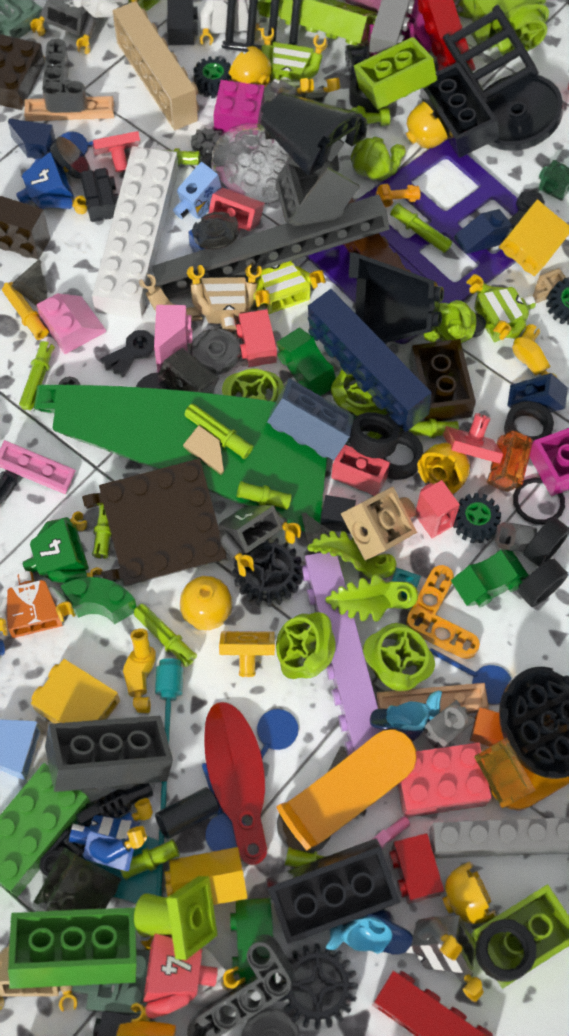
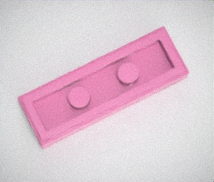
M6 440L3 441L0 448V468L66 495L76 471L75 469Z

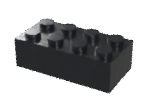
M459 62L436 72L437 81L420 89L422 101L431 107L434 111L432 113L434 117L440 120L446 131L447 140L459 158L500 139L498 120Z
M377 838L266 878L267 887L287 944L401 903Z

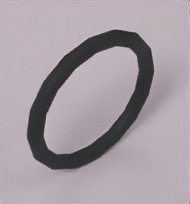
M533 477L524 480L516 487L513 494V505L517 513L524 520L533 524L544 525L552 517L558 519L562 516L565 509L563 493L558 494L560 498L558 512L550 518L535 519L522 511L518 503V495L521 489L531 483H543L541 478Z

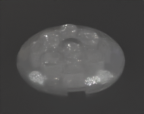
M247 123L229 129L218 139L211 156V168L218 174L222 188L264 202V207H267L272 203L280 201L276 188V179L290 156L261 124Z

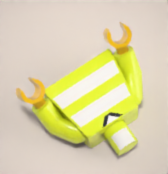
M292 261L263 269L259 279L255 281L257 283V290L254 293V300L257 307L265 303L268 314L309 301L310 285L315 289L318 287V283H326L324 273L321 270L309 273L295 266Z

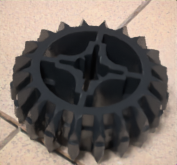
M268 538L264 543H261L248 553H243V555L251 556L254 563V571L250 567H244L245 571L258 578L260 585L252 582L247 573L245 577L241 576L238 572L237 560H234L235 568L232 570V575L236 577L234 584L236 587H240L239 593L241 595L247 594L249 602L257 598L256 604L258 606L262 604V601H267V606L270 607L272 600H276L281 605L282 597L290 600L291 592H298L299 587L297 584H301L303 581L301 576L302 566H300L302 559L300 556H296L297 551L295 548L288 550L289 544L287 542L279 545L278 538L273 543L269 542ZM276 558L283 561L289 570H285L283 566L278 565ZM271 564L270 574H267L265 579L266 570H269ZM274 583H280L277 586L270 587Z
M315 943L314 953H310L309 947L304 945L302 948L304 956L301 957L294 950L292 956L296 962L290 961L296 973L304 964L313 962L312 975L308 979L294 981L290 991L279 999V1002L289 1000L290 1003L284 1007L283 1011L285 1013L290 1012L292 1009L296 1011L292 1017L293 1022H297L300 1015L305 1017L303 1021L304 1028L308 1027L310 1019L315 1020V1030H320V1020L325 1019L327 1028H331L333 1026L332 1016L339 1023L343 1021V1016L339 1012L340 1009L348 1014L351 1012L352 1009L345 1003L346 1000L355 1002L357 999L354 994L348 993L349 990L358 989V983L348 981V979L356 976V971L346 973L345 969L349 967L351 961L347 959L341 964L338 961L342 956L340 950L332 957L329 955L331 950L326 948L325 953H320L319 943ZM322 962L332 966L337 971L341 981L326 978L323 974ZM316 971H318V979H321V983L324 982L325 986H327L321 989L318 1002L316 1001V994L313 993L314 989L310 990L308 986L313 984L316 978ZM278 973L279 977L286 979L282 974ZM286 980V982H279V983H277V984H279V985L287 984V980ZM293 991L307 993L312 999L313 1011L301 1006L296 1000ZM335 991H342L338 1003L331 1009L322 1012L324 995L334 993Z

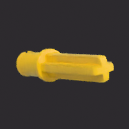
M13 282L4 283L2 292L22 318V324L29 328L36 340L44 339L49 331L39 319V313L31 308Z

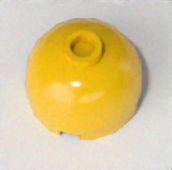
M250 46L247 48L250 51L246 54L241 52L233 61L229 70V75L232 78L229 81L265 85L266 88L271 76L270 60L257 47Z
M424 101L409 113L406 122L408 128L406 136L412 144L417 143L420 147L429 149L447 140V134L440 120L436 119L432 114L434 111Z
M447 442L433 445L422 454L417 463L418 472L425 484L428 481L436 484L442 480L452 494H455L464 486L470 474V461L467 455L453 451L451 444Z
M200 576L192 579L185 585L180 595L179 606L183 619L198 630L210 631L222 626L228 616L230 617L233 602L229 588L222 580L213 576Z
M469 861L457 867L449 874L445 883L447 896L443 897L442 900L449 914L455 913L460 915L462 921L468 924H480L496 917V911L494 909L489 912L488 908L490 907L488 904L492 902L478 871L471 873L470 869L474 865Z

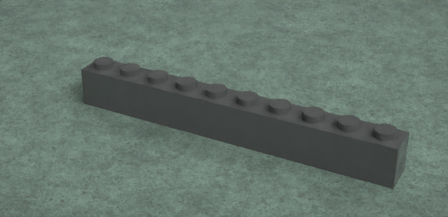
M378 194L347 204L342 216L333 221L296 227L286 223L152 266L157 287L162 289L166 297L171 299L191 292L190 284L193 283V280L187 275V270L191 266H193V272L196 276L198 275L197 266L202 265L204 267L205 273L202 278L241 277L246 275V267L250 264V272L254 273L257 272V266H261L263 270L390 230L387 210Z

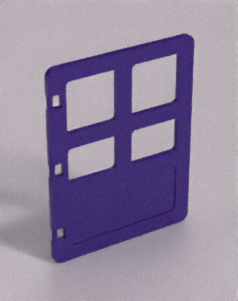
M448 140L434 148H430L397 171L395 175L390 176L355 200L356 202L375 196L378 186L382 184H388L391 191L407 189V185L414 186L412 181L442 160L447 159L478 185L479 188L447 211L437 206L421 190L420 200L408 202L430 221L428 225L449 238L462 251L463 249L454 239L455 234L462 229L458 223L483 205L494 200L512 216L519 211L516 207L517 197L468 154L459 158ZM390 224V230L379 233L387 239L389 247L394 253L396 252L399 255L406 269H409L414 274L434 280L438 286L443 287L444 297L440 303H450L455 300L465 301L473 295L469 291L471 286L466 283L472 275H479L483 282L488 284L516 263L515 260L506 256L502 250L495 254L490 253L487 249L472 252L466 255L478 267L459 281L452 282L420 253L422 249L431 243L417 233L410 238H404ZM343 244L306 256L356 304L357 279L349 278L350 253ZM418 335L396 340L394 342H396L397 344L404 345L413 340Z

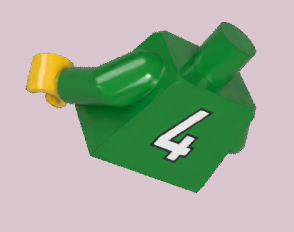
M76 511L71 519L64 517L47 521L37 536L30 542L33 556L23 561L24 570L31 571L33 574L38 572L41 576L57 583H66L78 578L102 575L101 572L103 570L99 567L93 568L90 573L85 571L89 569L78 534V531H84L87 528V521L83 520V513Z

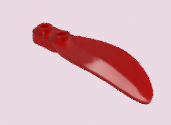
M219 702L210 708L205 721L204 749L208 775L220 807L232 822L236 847H238L241 861L246 865L254 866L261 863L267 854V845L261 821V811L265 796V775L262 756L256 737L243 714L233 705L227 702ZM249 816L252 819V824L249 826L243 825L242 817ZM251 844L256 845L258 848V853L255 855H251L247 850Z

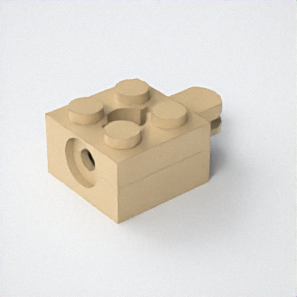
M393 486L341 513L365 560L390 549L417 533L411 521L416 514L414 504L407 497L399 498Z

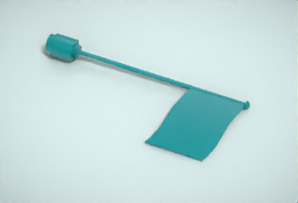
M171 658L159 661V666L156 667L155 694L159 695L161 700L166 701L164 729L168 743L171 701L176 700L178 696L183 694L184 668L181 667V661ZM167 781L161 782L160 810L166 808ZM160 829L159 841L147 836L144 844L134 849L132 857L141 854L142 849L147 847L152 849L163 844L164 835ZM84 858L71 871L70 882L92 893L128 900L137 904L139 898L145 893L162 897L163 863L156 866L157 869L154 871L148 869L125 880L120 869Z

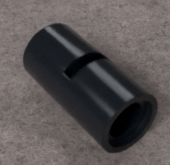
M204 787L156 812L155 819L164 837L170 839L217 814L219 807L211 790L208 787Z

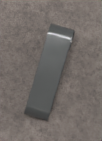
M52 39L46 45L42 84L45 107L49 112L53 113L81 112L87 108L85 86L79 81H67L69 60L66 42L62 39Z
M263 934L253 941L247 952V960L256 975L245 981L244 984L232 989L222 998L199 1010L188 1025V1036H222L278 1001L290 991L295 980V970L274 937ZM263 946L267 948L270 957H260L257 954L256 947ZM273 974H282L286 978L287 984H277L273 979ZM248 990H256L260 994L261 1000H252L248 995ZM222 1007H232L236 1016L230 1017L226 1015ZM212 1018H213V1021H214V1022L211 1024V1026H210L209 1029H207V1028L201 1029V1028L199 1027V1025L202 1027V1026H205L206 1024L210 1023V1021H211Z

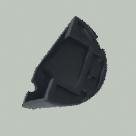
M283 91L272 101L267 100L261 108L263 115L260 124L307 175H311L324 166L328 147L345 135V143L351 147L366 138L367 120L357 111L287 94Z
M350 252L349 278L357 279L355 313L384 343L432 332L435 327L441 326L442 313L439 312L440 302H442L444 297V289L442 286H438L436 281Z

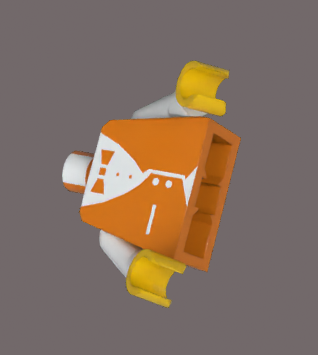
M25 571L17 575L19 586L9 588L7 590V597L0 604V631H3L4 636L8 635V626L12 638L62 627L64 616L71 614L75 617L76 614L72 604L55 587H47L45 580L35 582L33 572Z

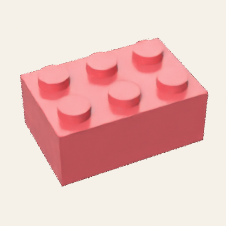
M480 742L416 751L417 761L414 770L397 785L402 814L407 818L487 806L491 800Z

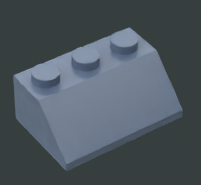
M288 378L270 412L267 423L271 424L272 428L276 431L285 432L292 436L297 443L313 448L320 456L335 460L350 437L354 415Z

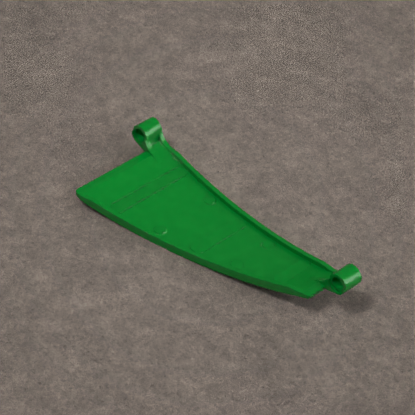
M101 385L37 386L33 411L54 413L52 428L55 432L156 470L198 459L183 448V444L198 427V425L185 417L187 407L190 404H195L228 429L236 430L238 436L254 446L246 459H242L241 456L230 448L222 447L220 442L224 473L220 475L201 461L208 490L245 507L261 505L256 501L237 497V490L241 481L259 487L266 485L271 490L291 494V502L288 510L275 507V510L287 519L288 524H299L301 531L308 534L319 533L327 458L320 456L313 448L297 443L292 436L285 432L276 431L272 428L271 424L267 423L270 412L275 404L274 401L140 387Z

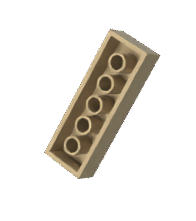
M135 1L112 10L118 46L173 130L175 131L197 122V111H199L196 95H198L197 86L194 82H190L185 68L180 67L175 53L170 52L164 37L161 38L159 36L156 25L149 21L145 9H141Z

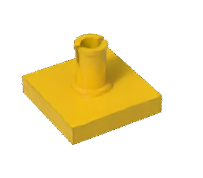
M221 631L219 655H239V676L254 677L256 676L255 655H275V631Z

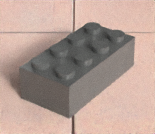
M161 715L54 723L48 726L45 749L54 792L165 782L168 780L173 758Z

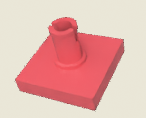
M139 132L93 140L92 148L94 155L111 152L115 172L126 171L127 159L125 149L132 148V146L138 147L140 143Z
M475 413L469 432L446 426L443 436L447 443L451 444L453 451L500 464L503 457L502 451L493 439L484 437L488 423L491 420L490 417L486 415L481 417V414Z

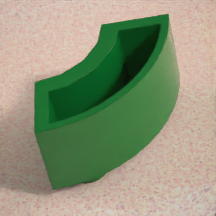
M299 327L276 342L280 351L277 353L279 360L288 367L297 383L319 396L331 390V386L336 379L334 368L321 354L313 336Z
M500 550L484 561L467 566L450 581L466 606L478 605L480 608L490 603L492 598L507 590L510 592L516 591L529 574L513 551Z
M84 577L60 585L64 596L72 604L78 618L88 614H99L117 624L132 615L137 607L134 597L124 587L108 579Z
M271 898L235 901L236 912L230 913L231 931H237L238 956H232V966L239 968L234 971L233 976L239 975V979L245 977V981L256 975L247 960V952L253 941L263 934L273 937ZM263 946L256 947L257 954L260 957H270L267 948ZM276 973L273 974V979H274L275 982H276Z

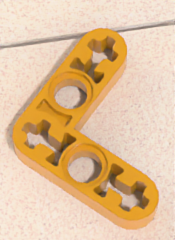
M438 565L432 569L423 585L416 604L408 614L406 625L420 634L424 640L460 658L471 659L477 654L480 646L478 637L436 615L452 585L450 580L454 578V574L449 567ZM441 574H444L446 576L445 580L442 581L438 590L435 588L437 579ZM432 594L437 598V603L429 606L424 603L423 596ZM418 617L423 618V624H420L419 626L414 625V622L416 619H418ZM433 622L434 625L432 626L431 632L428 633V626H430V623ZM446 628L450 633V637L444 640L439 639L435 634L436 629ZM455 634L459 635L455 644L452 645ZM466 641H470V642H471V645H470L471 648H468L467 651L464 650V649H462V648H463V644H462V643H465Z

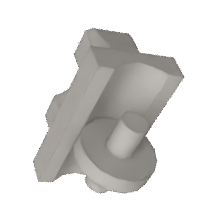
M455 700L424 726L428 730L425 738L434 748L440 745L444 748L471 726L475 719L467 715V709L461 707L460 703Z

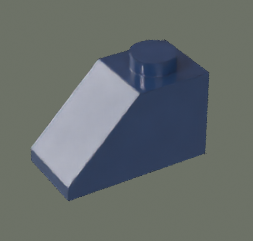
M8 119L11 137L27 158H43L51 152L52 142L56 140L53 125Z
M500 209L484 212L457 232L454 239L463 251L469 254L499 246L506 238L512 224Z
M552 373L510 385L507 406L512 408L520 402L533 401L545 406L550 413L566 408L568 387Z

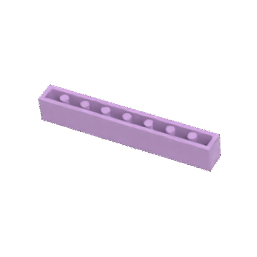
M329 552L327 554L316 553L305 556V563L302 566V577L304 582L308 581L310 589L307 590L309 605H314L316 612L326 614L331 621V630L335 637L336 647L334 657L326 668L328 680L333 679L335 689H332V697L335 706H340L342 715H338L341 731H346L348 741L345 742L347 756H349L374 735L382 732L383 729L375 728L370 724V715L375 709H378L355 620L348 617V610L345 614L341 615L339 607L333 610L331 604L325 601L327 596H331L332 591L338 593L340 586L346 589L338 556H331Z

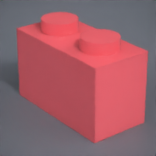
M221 188L212 194L208 216L250 232L260 224L265 203L229 189Z
M268 310L239 314V324H236V335L238 339L242 338L243 344H240L242 359L246 358L248 367L277 363V347Z
M344 445L333 462L331 478L375 496L381 492L388 477L390 462L381 458L366 457L358 453L353 447Z
M441 480L436 484H427L421 489L415 516L429 536L434 538L453 527L460 504Z

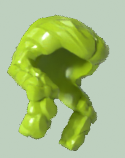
M366 138L358 142L352 150L350 157L352 167L362 177H368L374 181L386 180L397 173L402 157L406 155L405 146L398 143L393 145L390 149V159L389 152L382 138Z
M455 300L450 303H440L439 312L442 313L441 326L435 327L432 332L423 334L425 340L429 342H436L438 339L441 341L460 339L461 343H464L473 337L476 327V314L463 301Z

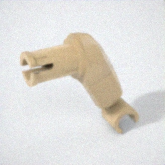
M147 274L150 279L149 286H146L142 279L139 280L140 286L148 289L146 296L155 312L156 305H174L168 300L160 287H154L156 280L153 275ZM195 306L186 308L187 315H191L192 322L202 321V316H199L202 314Z

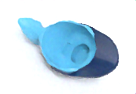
M435 691L430 694L426 704L410 701L398 706L391 705L388 709H375L370 715V724L378 729L403 732L413 742L426 729L424 726L440 713L442 691Z
M382 909L331 928L330 940L326 945V949L335 950L345 942L356 951H372L376 954L384 952L399 955L405 953L411 947L413 935L407 929L395 924L391 912Z

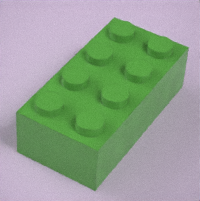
M45 763L40 766L0 815V884L17 898L40 870L39 864L42 856L56 843L60 835L67 828L76 824V814L87 809L86 805L91 802L89 797L81 790L54 792L50 769Z
M135 908L11 913L8 958L10 989L136 983Z

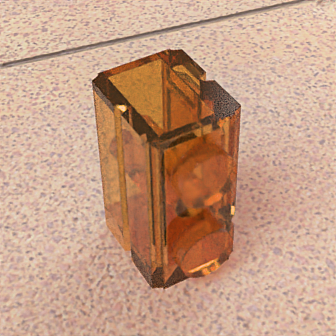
M510 431L506 435L498 437L496 444L502 451L503 457L500 464L496 462L491 463V472L488 475L487 483L506 492L521 487L533 440L516 431Z

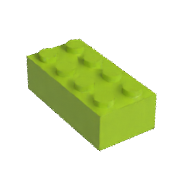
M283 0L279 18L286 20L285 24L291 25L293 0ZM302 0L299 25L305 26V30L318 33V31L326 33L325 36L328 38L338 39V37L346 39L345 42L348 44L358 45V43L368 40L369 26L374 24L377 12L338 0Z

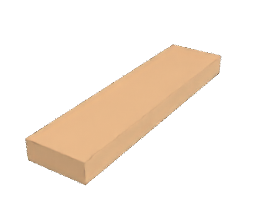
M113 96L86 97L87 108L85 110L65 113L49 112L45 107L44 98L25 99L24 117L25 121L114 118Z
M485 683L419 688L408 691L376 692L378 709H388L391 705L398 706L410 701L426 704L430 694L435 691H442L440 712L455 700L460 703L461 707L467 709V714L477 713L479 707L489 710Z

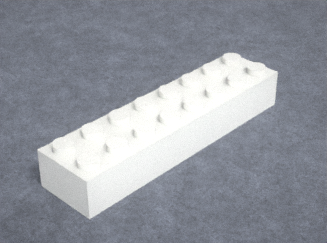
M132 146L92 293L95 312L142 319L148 289L142 288L139 280L142 279L146 286L150 285V279L147 274L153 275L152 266L156 263L179 171L177 152Z

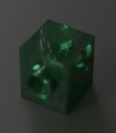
M553 159L548 167L544 166L538 177L541 180L538 189L547 195L563 201L569 192V167Z

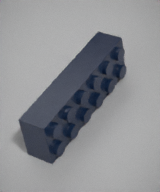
M331 288L308 305L309 334L314 337L315 341L319 340L324 345L327 354L331 358L335 357L340 362L343 371L347 375L351 374L356 379L359 388L363 392H368L373 397L376 406L381 410L385 409L389 414V418L393 419L398 424V427L401 426L407 432L429 415L432 392Z

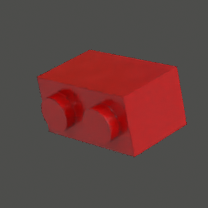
M428 834L394 841L391 847L392 851H389V859L392 868L398 869L400 880H397V887L401 898L406 897L407 904L441 896L444 888Z

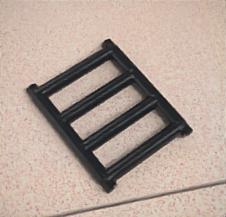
M228 0L225 41H222V49L248 52L250 51L247 49L248 47L255 46L262 51V45L255 44L258 0H249L246 43L233 41L236 0ZM271 0L268 36L272 34L271 28L274 29V38L271 41V45H273V42H276L280 0ZM293 0L289 36L290 45L297 46L302 0Z
M495 5L492 8V12L452 35L448 33L442 37L456 63L459 62L486 104L491 97L529 75L533 77L539 74L535 63L499 5ZM494 20H498L503 28L501 32L461 54L455 44L456 42ZM509 38L515 49L472 72L467 61ZM520 56L526 66L524 69L486 91L482 89L478 82L479 79Z

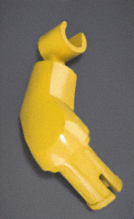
M529 324L526 326L522 336L514 340L512 345L513 353L518 360L528 366L535 376L539 374L543 376L549 374L547 369L551 366L540 346L535 343L540 334V329H537L535 334H533L537 326Z
M139 628L133 630L130 634L134 650L125 662L123 674L128 694L134 697L133 706L138 713H150V697H142V695L147 693V677L154 667L156 651L149 645L147 630Z

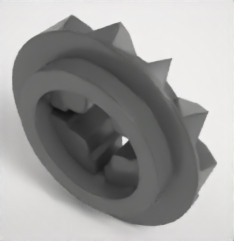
M206 127L203 130L197 129L195 135L191 136L192 150L200 151L202 157L216 153L219 147L226 145V137L223 135L222 130L216 131L215 127L212 129H207ZM205 139H207V140H211V139H212V142H213V143H210L209 141L205 142Z

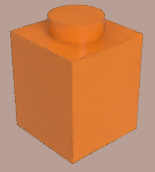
M479 707L475 715V722L473 723L469 741L480 742L482 745L502 750L506 743L500 728L499 713Z

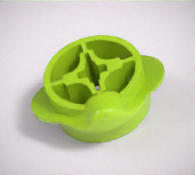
M545 3L520 5L506 14L507 19L527 51L532 50L543 41L547 34L545 23L549 18V10ZM499 24V32H501L503 28ZM509 38L497 44L501 55L515 49Z
M247 369L228 376L223 382L222 394L236 396L239 391L242 397L267 400L265 395L267 394L266 390L269 389L273 392L270 401L276 402L284 385L282 380L272 372L260 369Z
M341 369L331 386V395L334 402L340 408L347 410L355 416L366 412L387 415L385 409H379L373 402V397L368 392H363L357 385V382L346 389L355 378L351 374L347 375Z
M321 612L299 614L287 621L280 629L276 640V653L280 661L281 671L285 677L289 679H310L319 675L331 663L335 654L336 643L331 630L330 618L326 614Z
M401 623L388 624L377 633L370 635L363 645L365 660L372 668L376 677L390 689L396 691L411 690L421 681L429 678L434 672L435 659L422 636L407 625ZM386 639L396 641L393 646L382 647V643ZM416 666L414 674L402 673L405 667Z

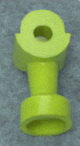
M362 106L350 109L361 113L366 118L367 124L379 122L380 126L390 125L388 107L380 108L378 113H366L365 108Z

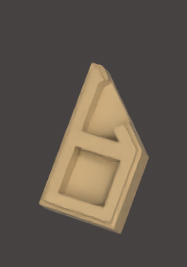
M560 268L539 276L533 293L535 303L546 300L552 288L560 280L563 281L566 278Z
M198 426L183 444V448L222 475L224 469L220 441Z

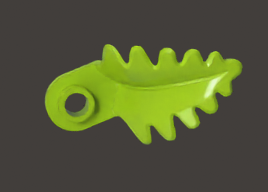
M330 531V537L326 534H321L320 540L315 538L313 543L307 546L310 552L314 551L316 553L321 551L322 554L329 552L331 556H341L344 562H351L355 569L365 574L368 579H371L375 574H378L381 578H388L396 571L397 563L393 555L380 554L365 560L353 537L350 540L344 531H341L340 538H338L334 531Z
M378 574L372 576L371 584L365 578H360L358 588L350 582L347 584L348 590L340 586L338 593L332 591L331 596H327L325 599L326 603L331 604L333 610L339 607L341 615L345 614L348 610V617L354 618L356 613L359 612L360 620L366 621L371 613L373 620L378 622L389 608L408 609L413 607L418 600V591L409 582H385ZM402 591L406 592L407 600L402 599Z

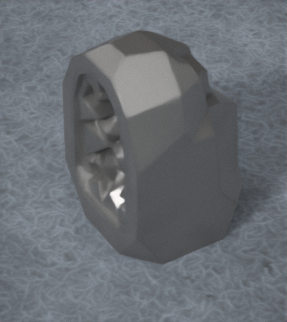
M503 522L497 525L495 542L501 549L523 552L537 534V527Z

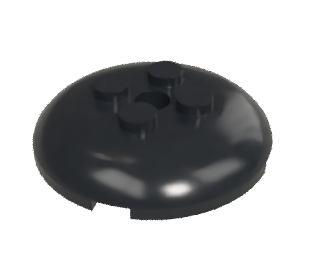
M539 666L526 669L511 679L502 694L499 706V723L503 738L516 760L532 773L549 779L569 777V676H562L550 667Z

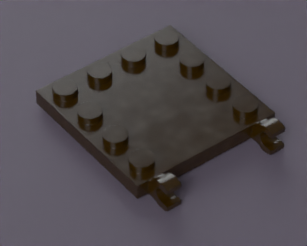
M200 458L99 485L100 493L82 496L86 509L104 504L120 566L118 569L101 572L104 579L113 582L123 580L124 586L127 587L227 560L225 550L220 542V531Z

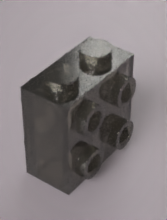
M64 847L37 894L34 903L45 911L106 909L111 898L116 894L122 879Z

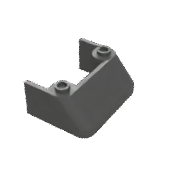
M339 139L328 147L324 166L311 175H307L291 157L286 162L276 179V188L286 223L296 227L333 221L342 216L346 205L360 188L359 184L333 170L331 162L345 144L344 141Z

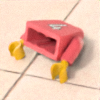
M154 934L147 941L141 940L140 943L145 949L150 950L143 1002L147 1004L146 1007L139 1003L132 1004L131 1010L134 1012L141 1011V1014L138 1018L132 1019L131 1022L149 1021L187 1006L190 1001L194 1000L198 991V985L215 987L218 968L201 965L202 949L187 960L175 959L172 934Z

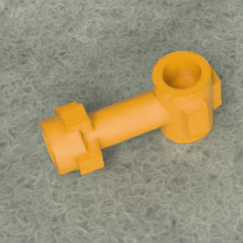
M382 184L378 186L376 195L379 194L385 208L390 207L393 204V200L408 198L410 202L420 200V188L415 185H407V189L391 191L388 184Z

